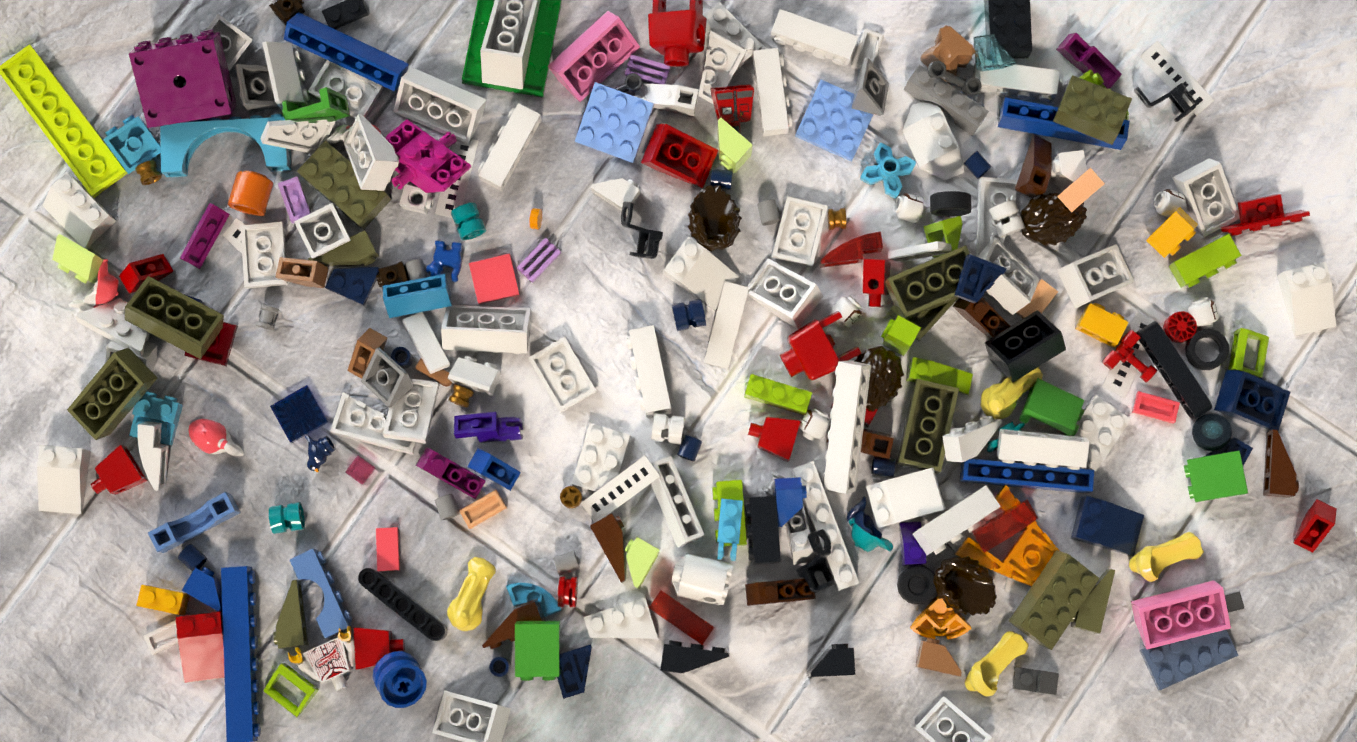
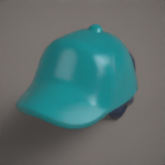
M863 496L860 502L852 507L847 514V521L852 526L851 536L855 546L860 547L866 552H870L878 546L887 551H892L893 544L882 537V533L875 528L871 517L864 512L867 500Z

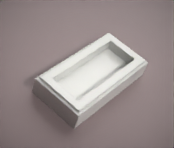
M864 29L851 68L860 71L864 58L867 57L873 64L875 63L884 34Z
M176 620L143 636L152 655L178 644Z

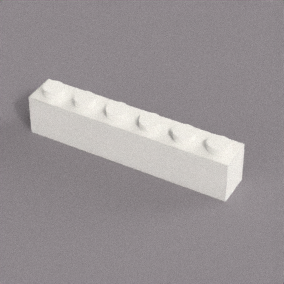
M848 360L839 361L836 367V386L833 390L834 402L830 412L831 427L828 432L829 444L825 454L826 469L823 474V488L826 490L844 494L856 492L871 364Z
M814 461L793 468L794 478L801 477L802 486L806 485L807 498L803 499L814 531L825 530L831 542V554L825 560L835 582L836 590L840 591L859 584ZM816 536L820 547L824 550V540Z

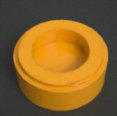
M533 208L531 210L529 219L531 229L539 230L541 228L542 209Z

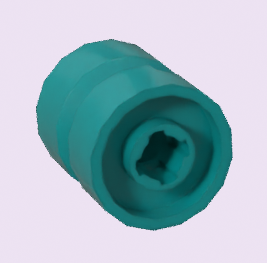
M476 203L463 204L451 211L454 223L459 225L457 230L461 240L465 241L476 238L487 231L483 220L478 218L480 212Z
M301 502L287 504L286 508L283 505L269 507V523L273 534L287 532V529L291 531L305 529V516Z

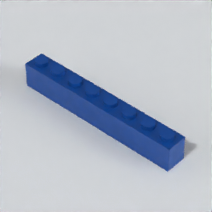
M249 566L221 568L227 742L258 741V737L261 735L260 723H257V715L260 714V703L256 701V693L259 692V681L256 679L255 674L259 666L258 658H255L258 639L257 636H254L257 616L253 614V605H256V594L253 592L252 587L256 577L255 571H252V567Z

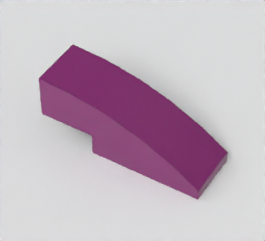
M1077 33L1069 34L1056 49L1082 73H1086L1090 69L1094 73L1097 72L1102 77L1103 85L1107 89L1111 88L1122 75L1095 46L1090 47Z

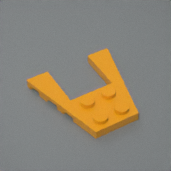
M1003 485L995 497L1001 506L999 509L1025 527L1023 533L1002 562L969 537H966L954 555L961 558L969 556L970 559L978 560V564L984 568L1032 587L1055 551L1060 550L1047 534L1040 529L1034 518L1028 514L1021 502L1011 493L1009 487Z

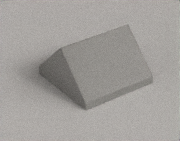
M868 57L864 58L857 77L852 109L881 116L884 115L889 83Z
M237 64L236 70L242 101L249 113L279 107L274 99L268 67Z
M376 348L361 382L384 404L392 407L414 386L408 373L381 348Z

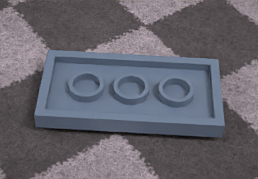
M1227 630L1140 650L1158 690L1165 689L1239 656Z

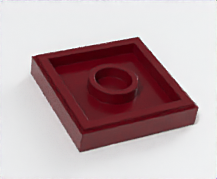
M223 322L222 330L201 359L186 351L184 356L227 367L238 326Z

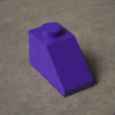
M921 521L899 523L902 566L923 565L927 563L925 552L913 536V533L922 527Z

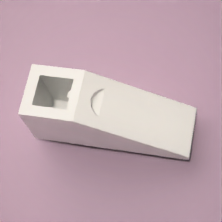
M642 83V87L636 91L635 96L655 103L653 108L694 116L699 89L680 85Z
M984 416L978 422L966 423V427L950 430L951 433L942 436L946 460L965 462L978 456L1002 424V419Z
M803 506L785 524L794 565L810 562L815 558L808 539L810 530Z

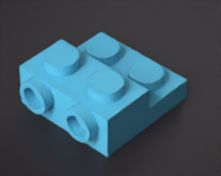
M134 115L122 121L125 125L117 129L115 126L105 132L107 137L103 139L128 174L133 172L139 164L149 161L161 153V146L152 135V132L147 128V125L140 116L135 118Z
M146 392L133 408L132 414L134 419L129 436L138 438V424L142 422L162 423L160 443L172 446L183 405L177 403V398L165 396L164 399L156 398L157 394Z

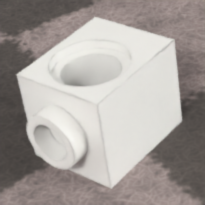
M406 184L399 204L402 209L427 215L428 209L431 210L434 197H432L431 193H425L419 187ZM416 196L423 197L422 202L419 204H414L413 199Z

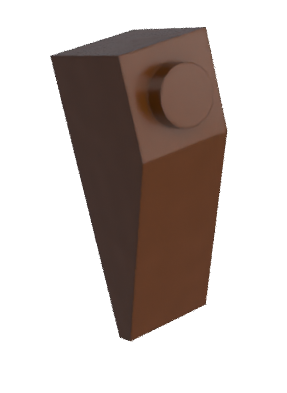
M1273 429L1268 431L1266 435L1263 495L1286 498L1294 497L1299 490V481L1296 480L1297 474L1278 430Z
M611 513L590 525V528L620 582L623 583L626 580L624 537L621 528L625 526L619 516L614 517Z

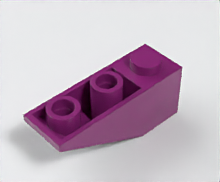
M427 447L415 465L474 499L477 498L486 480Z

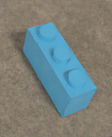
M445 274L383 286V301L389 318L452 306L451 292Z

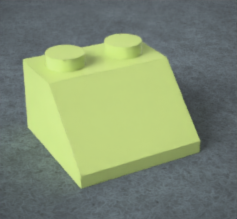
M720 118L717 130L720 165L725 170H731L733 173H736L751 156L753 145L725 120Z
M58 234L52 259L59 263L57 268L66 273H69L70 270L76 273L75 278L85 284L87 281L95 284L103 259L63 235Z
M636 537L635 541L632 539L629 541L625 552H627L626 558L633 584L637 589H640L660 550Z

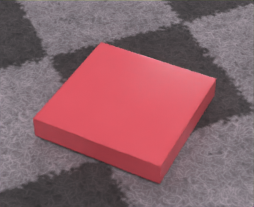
M510 253L469 263L479 305L520 295Z

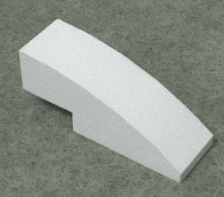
M145 421L138 424L139 453L149 482L154 490L159 491L166 487L169 445L160 444L162 423Z

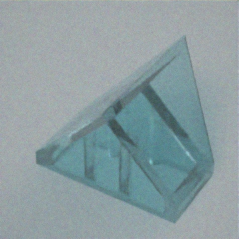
M995 34L973 38L977 70L1004 69L1017 64L996 40Z

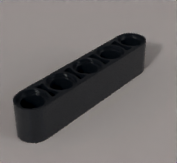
M1154 321L1137 331L1136 333L1141 337L1139 339L1141 345L1187 415L1192 420H1195L1211 410L1212 404L1162 327Z
M365 568L360 571L358 581L361 586L432 641H441L447 636L448 629L442 621L381 573L371 568ZM369 572L374 574V581L371 584L365 582V575ZM388 585L391 588V594L385 598L382 596L381 590L384 586ZM404 598L408 601V607L406 610L401 611L398 608V602ZM418 612H423L425 615V620L422 624H418L415 621V615ZM435 625H439L442 629L441 635L437 638L431 632Z

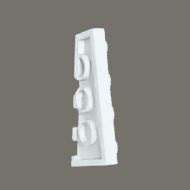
M980 177L978 179L976 257L994 237L1004 244L1006 236L999 237L995 227L997 222L993 221L989 209L1010 200L1016 201L1017 190H1015L1018 180ZM1009 218L1005 219L1006 223L1010 222Z
M342 393L330 430L331 434L412 455L417 442L385 438L383 432L387 416L368 407L361 401L351 398L348 394Z

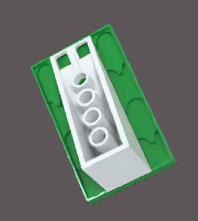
M478 0L462 75V84L543 97L562 0Z

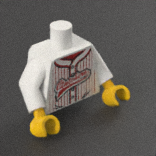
M347 626L348 633H342L339 628L338 638L304 652V656H302L300 648L295 647L297 655L292 656L288 652V658L290 662L296 663L299 669L314 681L326 683L331 680L336 691L348 687L344 674L353 671L352 667L355 665L354 639L351 636L352 629L350 626Z

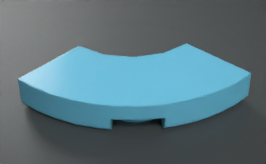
M514 583L506 586L513 606L538 598L545 617L562 611L561 607L558 606L557 600L548 591L539 586L529 583Z

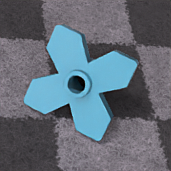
M879 143L873 154L878 165L867 166L860 180L869 185L883 181L885 194L896 199L903 188L898 176L910 175L916 165V161L907 156L896 159L893 157L889 146Z

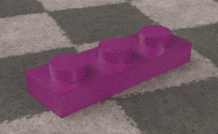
M209 203L180 259L200 269L230 214Z

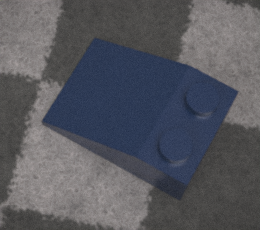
M1226 370L1214 410L1253 425L1279 431L1290 391L1244 371Z
M1086 495L1081 497L1071 539L1134 556L1144 515Z

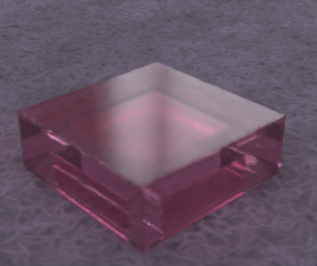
M358 455L345 473L364 485L376 468Z

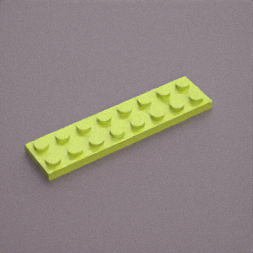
M30 44L0 65V75L93 198L128 174Z

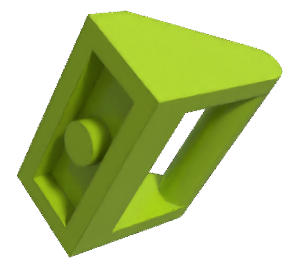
M961 216L923 226L928 243L943 242V237H945L946 243L951 244V251L958 249L963 225ZM944 254L935 255V256H932V257H933V258H936V257H939V256L944 255Z
M1244 328L1234 331L1228 370L1244 371L1262 379L1269 337ZM1247 338L1260 341L1255 371L1243 367Z
M281 663L263 691L294 716L298 717L319 689L289 665ZM281 676H284L306 694L299 707L273 688Z

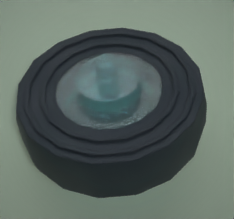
M1211 413L1205 414L1196 420L1193 425L1192 435L1195 443L1200 448L1208 451H1217L1226 447L1230 442L1232 429L1226 418Z

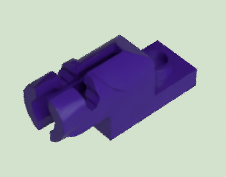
M497 412L454 416V436L456 439L477 437L480 443L523 439V434L520 431L523 430L521 418H499Z

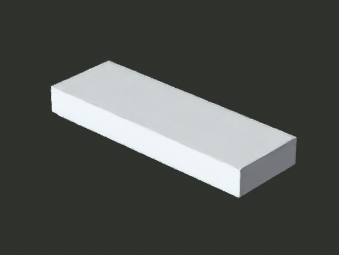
M936 241L888 251V259L906 262L951 252V244Z
M423 312L403 319V324L429 373L432 374L449 367L450 363Z

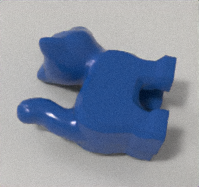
M435 241L436 251L433 256V262L426 266V272L430 276L441 275L444 272L443 267H449L453 269L451 274L452 281L457 282L462 266V244L452 242V249L446 250L447 245L444 241Z

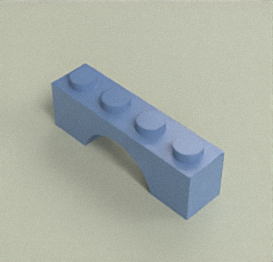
M224 492L207 501L195 512L178 520L167 522L148 532V535L156 551L166 553L241 512L232 494Z
M311 549L290 559L299 580L314 581L324 593V607L316 618L324 638L329 639L337 635L339 628L341 632L346 631L347 626L352 628L350 622L353 619L350 612L344 610L342 606L344 599L340 591H336L333 586L335 579L331 571H327L324 566L326 559L321 551L318 552L317 549Z

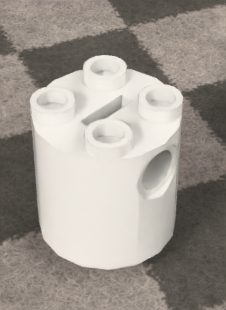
M686 554L675 564L671 581L679 597L715 605H724L733 565L727 562Z

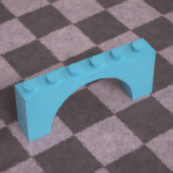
M273 114L268 118L254 115L250 116V119H242L235 116L230 117L229 120L209 118V121L193 120L160 126L161 173L166 177L188 176V166L195 150L208 138L226 132L240 133L254 139L263 151L266 167L270 172L291 171V149L262 144L260 139L268 121L285 119L281 114Z

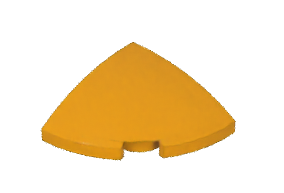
M937 597L920 613L910 626L914 632L923 637L935 639V636H946L947 640L959 637L972 629L971 625L960 613L953 612L951 607L946 608V603L943 599Z

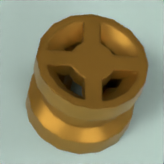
M155 161L143 162L135 168L137 174L141 176L140 181L142 185H150L161 179L162 176L156 170L157 165Z
M840 208L839 211L828 209L829 230H834L838 227L846 229L845 208Z
M455 384L453 387L454 393L449 397L448 401L468 408V401L474 392Z
M568 486L561 491L560 500L565 507L573 509L582 502V494L576 487Z

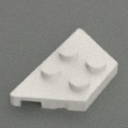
M118 298L76 315L77 322L124 348L129 347L135 354L143 356L145 342H148L149 332L125 320V306L128 302Z

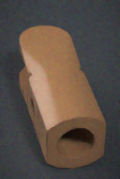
M422 358L419 360L415 367L417 371L445 387L452 385V382L448 379L449 372L442 369L430 374Z

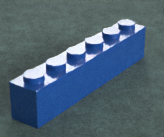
M298 12L287 21L284 40L392 91L399 87L401 77L408 71V63Z
M1005 97L1000 108L998 127L1118 150L1123 148L1128 138L1130 120L1123 121L1119 134L1113 145L1053 122L1058 107Z
M969 459L961 462L960 482L1088 494L1093 492L1094 470H1072L1067 467L1051 468L1045 465L1031 466L1023 463Z

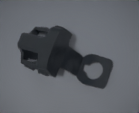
M1183 83L1151 103L1139 87L1134 89L1136 95L1148 108H1152L1169 98L1180 113H1182L1174 119L1175 122L1183 119L1197 106L1196 101ZM1183 94H1185L1193 104L1191 107L1183 99Z
M623 202L621 212L622 226L639 231L637 253L630 252V256L648 259L656 258L663 232L648 230L630 224L634 204L632 202ZM648 240L646 254H644L645 242Z
M823 529L808 535L810 545L818 555L808 564L796 569L798 576L806 580L810 590L814 593L835 584L825 562V558L831 554V542ZM816 536L824 540V550L816 544ZM821 571L827 583L819 586L814 573Z

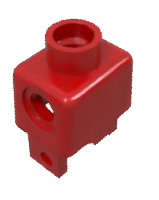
M653 0L652 13L648 14L649 44L657 52L664 55L665 65L673 67L687 66L689 64V53H699L704 50L707 18L703 16V0H690L689 10L666 12V0Z
M839 311L819 321L814 319L788 336L787 341L791 349L780 354V357L791 377L804 372L808 379L816 380L834 372L839 361H848L861 354L859 347L856 346L837 356L833 349L835 342L832 336L825 334L822 329L842 318Z

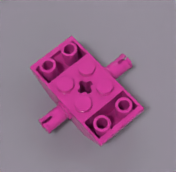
M406 119L384 137L393 146L399 158L398 167L395 168V171L399 174L392 178V183L397 189L401 190L408 182H412L425 193L444 192L471 168V164L448 149L457 141L454 134L451 135L449 131L437 141Z

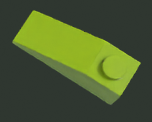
M913 357L910 360L906 381L914 383L917 379L959 388L958 393L969 395L973 374L935 361Z

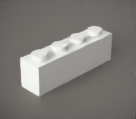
M781 9L771 31V38L774 39V42L781 45L789 44L797 51L804 52L806 50L813 53L817 58L823 59L825 57L841 66L844 64L849 65L858 36Z
M778 48L753 51V64L763 137L788 134L789 127H792L791 114H787L786 107H789L788 94H784L783 88L787 86L786 75L781 73V67H784L783 54L779 55Z
M977 59L974 64L972 78H977L981 82L982 87L979 93L995 92L999 96H1009L1010 94L1017 95L1020 99L1032 97L1038 98L1041 102H1050L1057 95L1060 70Z
M519 103L516 108H512L509 112L508 123L499 130L498 141L496 144L493 143L488 151V159L486 162L483 161L478 169V176L481 181L502 192L542 121L539 113Z
M654 325L629 330L630 336L626 337L628 349L633 348L634 357H630L632 369H637L638 377L634 379L636 389L642 392L643 398H639L641 411L645 410L646 416L671 411Z
M1000 429L997 456L1004 463L1023 461V464L1035 466L1036 463H1043L1051 468L1064 465L1068 469L1079 470L1080 467L1086 468L1089 441L1087 437Z
M672 456L652 462V466L660 477L654 480L651 485L677 548L697 541L704 536V533Z
M985 485L913 533V536L926 555L932 552L937 555L946 549L944 544L951 541L953 544L963 537L961 533L965 530H968L970 533L980 526L978 522L983 518L987 522L996 516L995 510L1001 506Z

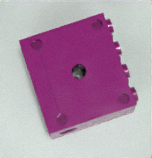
M213 30L200 32L201 35L193 36L190 33L180 35V38L172 40L171 37L159 39V42L151 44V41L148 40L139 42L137 46H134V49L129 53L147 128L232 114L237 103L220 32L213 33Z

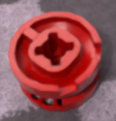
M1184 311L1172 314L1165 320L1163 325L1164 332L1170 341L1175 343H1183L1192 338L1197 329L1194 317Z
M566 577L559 578V607H564L565 605L576 607L577 577H571V579H566Z

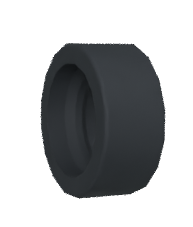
M960 191L934 193L930 196V212L936 216L946 217L967 215L971 213V195Z
M1203 329L1188 339L1185 346V354L1189 363L1195 368L1212 370L1222 365L1227 359L1229 344L1225 336L1219 331ZM1211 338L1217 343L1219 355L1214 361L1204 362L1197 357L1195 345L1199 339Z

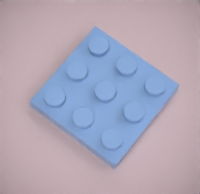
M820 80L795 137L852 162L874 114L852 109L853 93Z
M595 82L575 142L634 163L655 103Z

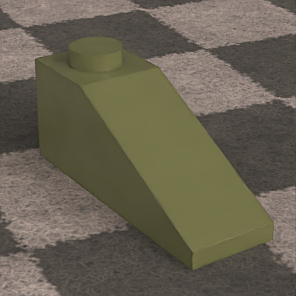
M364 230L350 237L351 241L314 259L310 257L308 260L318 261L324 266H361L363 264L367 266L375 262V258L379 257L368 233Z
M1108 569L1101 575L1072 619L1071 627L1095 634L1101 633L1115 570Z
M292 580L276 624V632L273 633L274 643L278 645V649L308 645L300 580Z

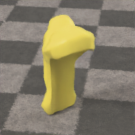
M1037 367L1015 382H1012L1007 377L1002 383L993 384L986 388L981 394L980 403L985 415L993 416V419L1009 417L1016 407L1017 400L1034 385L1037 378L1042 380L1043 374L1040 368Z
M1187 532L1166 543L1144 547L1130 559L1129 567L1131 571L1140 574L1147 581L1153 582L1159 578L1158 576L1165 567L1186 559L1197 560L1204 551L1199 538L1193 533Z
M474 557L467 563L468 576L462 584L458 597L452 600L447 609V616L452 626L461 631L474 630L482 621V597L490 579L496 572L494 565L484 558Z
M1013 631L1006 632L985 657L974 663L965 679L966 689L977 691L983 696H993L997 691L999 675L1013 659L1027 652L1029 644L1020 634Z

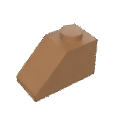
M280 257L275 278L303 286L324 288L329 268L318 261Z
M369 328L357 340L348 371L362 379L376 348L384 350L388 337Z
M927 638V641H921L916 667L961 677V670L947 648L939 645L940 640Z

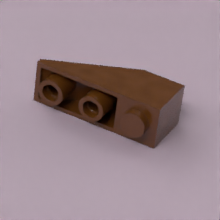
M1035 134L1032 136L1015 190L1030 198L1037 197L1046 192L1051 177L1052 143Z
M959 298L953 305L969 323L990 339L1011 327L983 298L977 303H971Z
M864 428L861 452L889 459L894 435Z
M804 578L745 584L747 606L816 599L815 593L810 590Z
M538 598L518 605L482 645L483 648L488 646L490 649L497 648L503 645L502 641L510 639L511 642L515 641L516 621H546Z

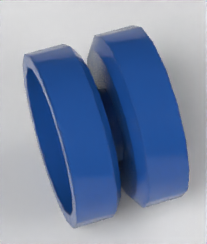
M395 651L384 655L373 669L374 684L382 700L389 706L395 708L411 706L422 698L426 690L427 680L422 668L411 654L404 651Z

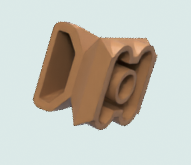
M945 25L938 32L935 46L927 49L921 55L920 61L927 67L933 61H941L945 64L946 71L957 76V67L966 68L972 60L975 49L972 44L951 26ZM941 78L942 80H944V81L947 82L948 84H951V82H949V81H947V80Z

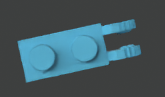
M721 499L717 542H719L718 560H722L724 557V543L732 544L730 558L731 561H736L743 505L741 500Z

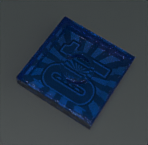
M308 385L270 406L290 443L328 423Z

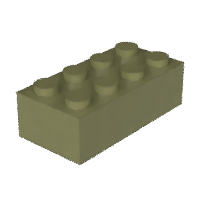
M326 140L297 171L305 181L333 203L335 207L362 230L391 201L385 191L361 190L351 162Z
M966 245L887 278L885 285L899 316L908 320L959 298L954 295L966 255L970 254Z
M149 276L125 306L126 321L199 359L203 357L223 328V314Z
M129 347L112 354L69 406L67 411L95 440H99L110 435L158 378Z
M917 379L914 382L896 465L918 470L934 468L935 474L941 472L945 456L942 436L950 433L959 388Z
M1056 550L1009 622L1039 645L1052 650L1100 578L1071 555Z

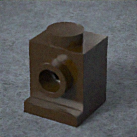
M278 0L274 4L269 5L285 26L287 21L298 12L301 14L305 12L302 4H304L303 0Z
M402 261L398 262V264L378 269L379 275H376L379 287L408 281ZM388 274H395L393 279H388Z

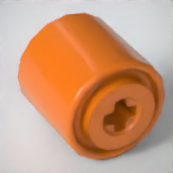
M237 172L228 206L249 215L265 216L273 182L265 175L257 172Z

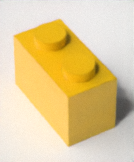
M1179 207L1146 241L1164 258L1169 253L1173 256L1181 248L1179 243L1184 239L1189 241L1197 233L1194 229L1198 223Z
M1090 303L1085 307L1075 329L1114 348L1118 345L1129 322L1124 320V317L1118 313L1113 312L1111 314L1105 311V307L1098 303Z
M141 585L136 606L185 615L190 595L164 588Z

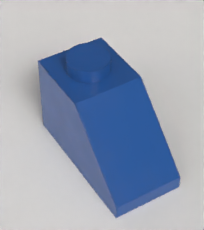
M477 448L467 466L510 491L521 473Z
M801 477L775 479L778 527L786 524L803 508V499L807 498L806 485L802 486Z
M205 566L202 569L195 567L182 591L216 611L222 612V590L219 579L213 576L215 572Z

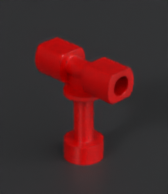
M1129 330L1120 340L1121 344L1115 351L1111 350L1101 361L1107 368L1112 370L1119 361L1124 363L1127 360L1142 373L1140 378L1146 383L1158 371L1152 365L1147 367L1133 355L1135 350L1132 347L1141 338L1133 330Z

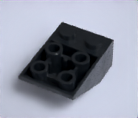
M669 640V645L664 644L660 670L685 673L727 658L730 653H725L726 648L712 647V651L703 650L704 645L692 643L690 648L682 647V642Z

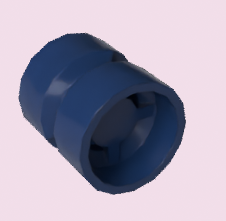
M701 299L689 301L688 305L684 303L672 304L677 331L689 329L690 325L694 328L706 326Z

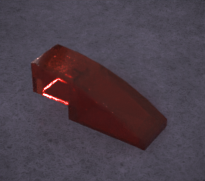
M881 231L865 234L841 244L821 259L819 263L820 268L862 263L863 254L881 252L883 249Z
M1028 499L990 519V522L973 530L972 534L981 550L985 553L1030 525L1038 517Z
M660 590L649 609L701 645L704 644L714 629L712 625L662 590Z

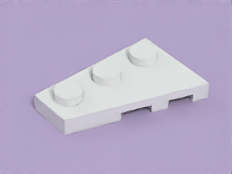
M710 30V39L698 96L713 104L710 88L729 86L747 50Z
M334 117L268 121L260 139L262 144L313 154L325 140L327 141L336 121Z
M646 597L584 617L590 638L658 639Z

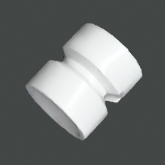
M1015 200L1007 201L989 209L993 221L997 222L995 227L999 237L1013 234L1025 228L1021 216H1017L1019 210ZM1009 218L1010 222L1006 223L1005 219Z
M655 413L651 440L663 442L665 439H668L669 443L681 445L685 417L673 415L671 418H668L667 414Z

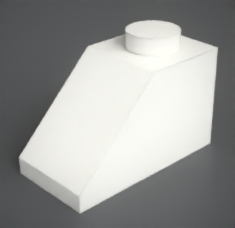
M620 178L596 183L591 186L593 194L622 211L623 202H632L634 204L640 195L639 185L630 179L626 181Z

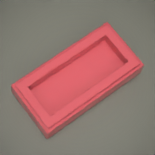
M1138 391L1132 413L1174 424L1180 402Z
M398 527L376 528L377 571H399Z

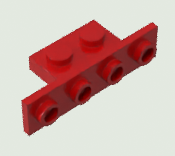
M1281 194L1238 202L1241 223L1221 227V231L1233 236L1242 234V230L1246 229L1250 231L1262 230L1264 225H1269L1270 227L1283 225V221L1287 220L1299 222L1303 220L1302 217L1310 216V211L1298 210L1284 213Z

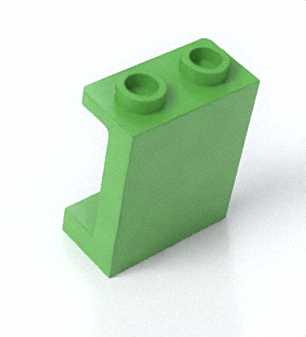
M325 87L319 89L321 102L301 107L287 100L282 101V115L285 120L334 117L335 120L350 116L347 97Z
M1037 378L1028 393L1019 421L1027 424L1030 418L1033 417L1064 432V435L1075 436L1079 428L1077 421H1080L1084 414V409H1082L1084 400Z
M1240 450L1188 459V465H1184L1186 478L1190 477L1192 486H1188L1190 499L1194 498L1196 503L1248 494Z
M516 621L515 677H520V680L523 681L534 680V677H542V680L546 681L555 680L556 677L560 676V621Z

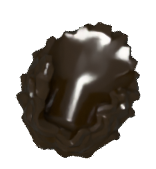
M709 185L705 189H701L700 193L697 194L691 203V210L688 213L690 222L688 228L691 232V237L711 252L716 249L724 250L732 246L736 236L741 232L738 228L742 219L739 216L740 208L734 203L735 200H731V195L727 194L721 186L717 185L714 187Z
M1059 193L1041 194L1037 199H1030L1027 206L1021 210L1020 216L1025 225V228L1022 229V234L1028 240L1034 243L1039 242L1044 246L1048 244L1057 245L1059 242L1065 243L1069 237L1075 235V232L1081 228L1084 220L1087 218V208L1084 207V202L1071 212L1057 197Z
M883 346L867 349L864 353L859 354L854 362L871 364L866 408L868 411L874 412L875 409L886 406L887 402H891V399L898 395V389L902 388L901 377L904 376L901 358L896 356L892 350H886Z
M956 556L943 560L941 567L935 571L933 583L936 587L937 598H942L946 603V608L951 607L955 613H964L965 615L969 613L972 616L975 614L981 615L982 613L987 614L990 612V608H993L996 604L995 599L997 595H995L993 577L988 574L987 568L984 569L978 564V560L970 559L969 556L963 558Z

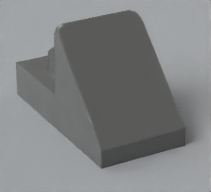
M1015 667L1012 689L1056 695L1059 673Z

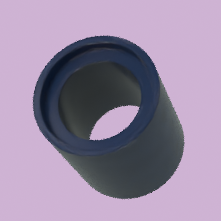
M978 151L964 162V165L977 179L982 177L992 167Z
M712 169L710 185L713 187L717 185L721 186L722 189L731 190L733 171Z
M397 347L392 351L391 358L401 368L405 369L411 366L413 356L408 349ZM406 353V361L399 363L397 361L398 355Z
M684 435L677 455L695 462L702 441Z
M874 456L872 475L894 477L896 458L890 457L887 459Z
M192 544L186 546L178 556V559L191 571L195 567L201 568L207 561V557Z
M496 657L490 662L489 669L494 676L502 677L510 672L511 664L505 657ZM499 660L503 661L506 665L503 673H498L495 670V663Z

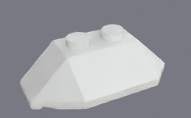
M922 101L912 105L902 133L918 168L944 181L964 174L965 171L959 146L942 110L936 103L931 101Z

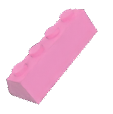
M607 11L554 59L548 67L558 81L581 102L592 92L595 82L601 84L631 54L636 52L640 46L622 20Z
M1214 580L1131 601L1134 620L1146 649L1231 628L1223 587Z

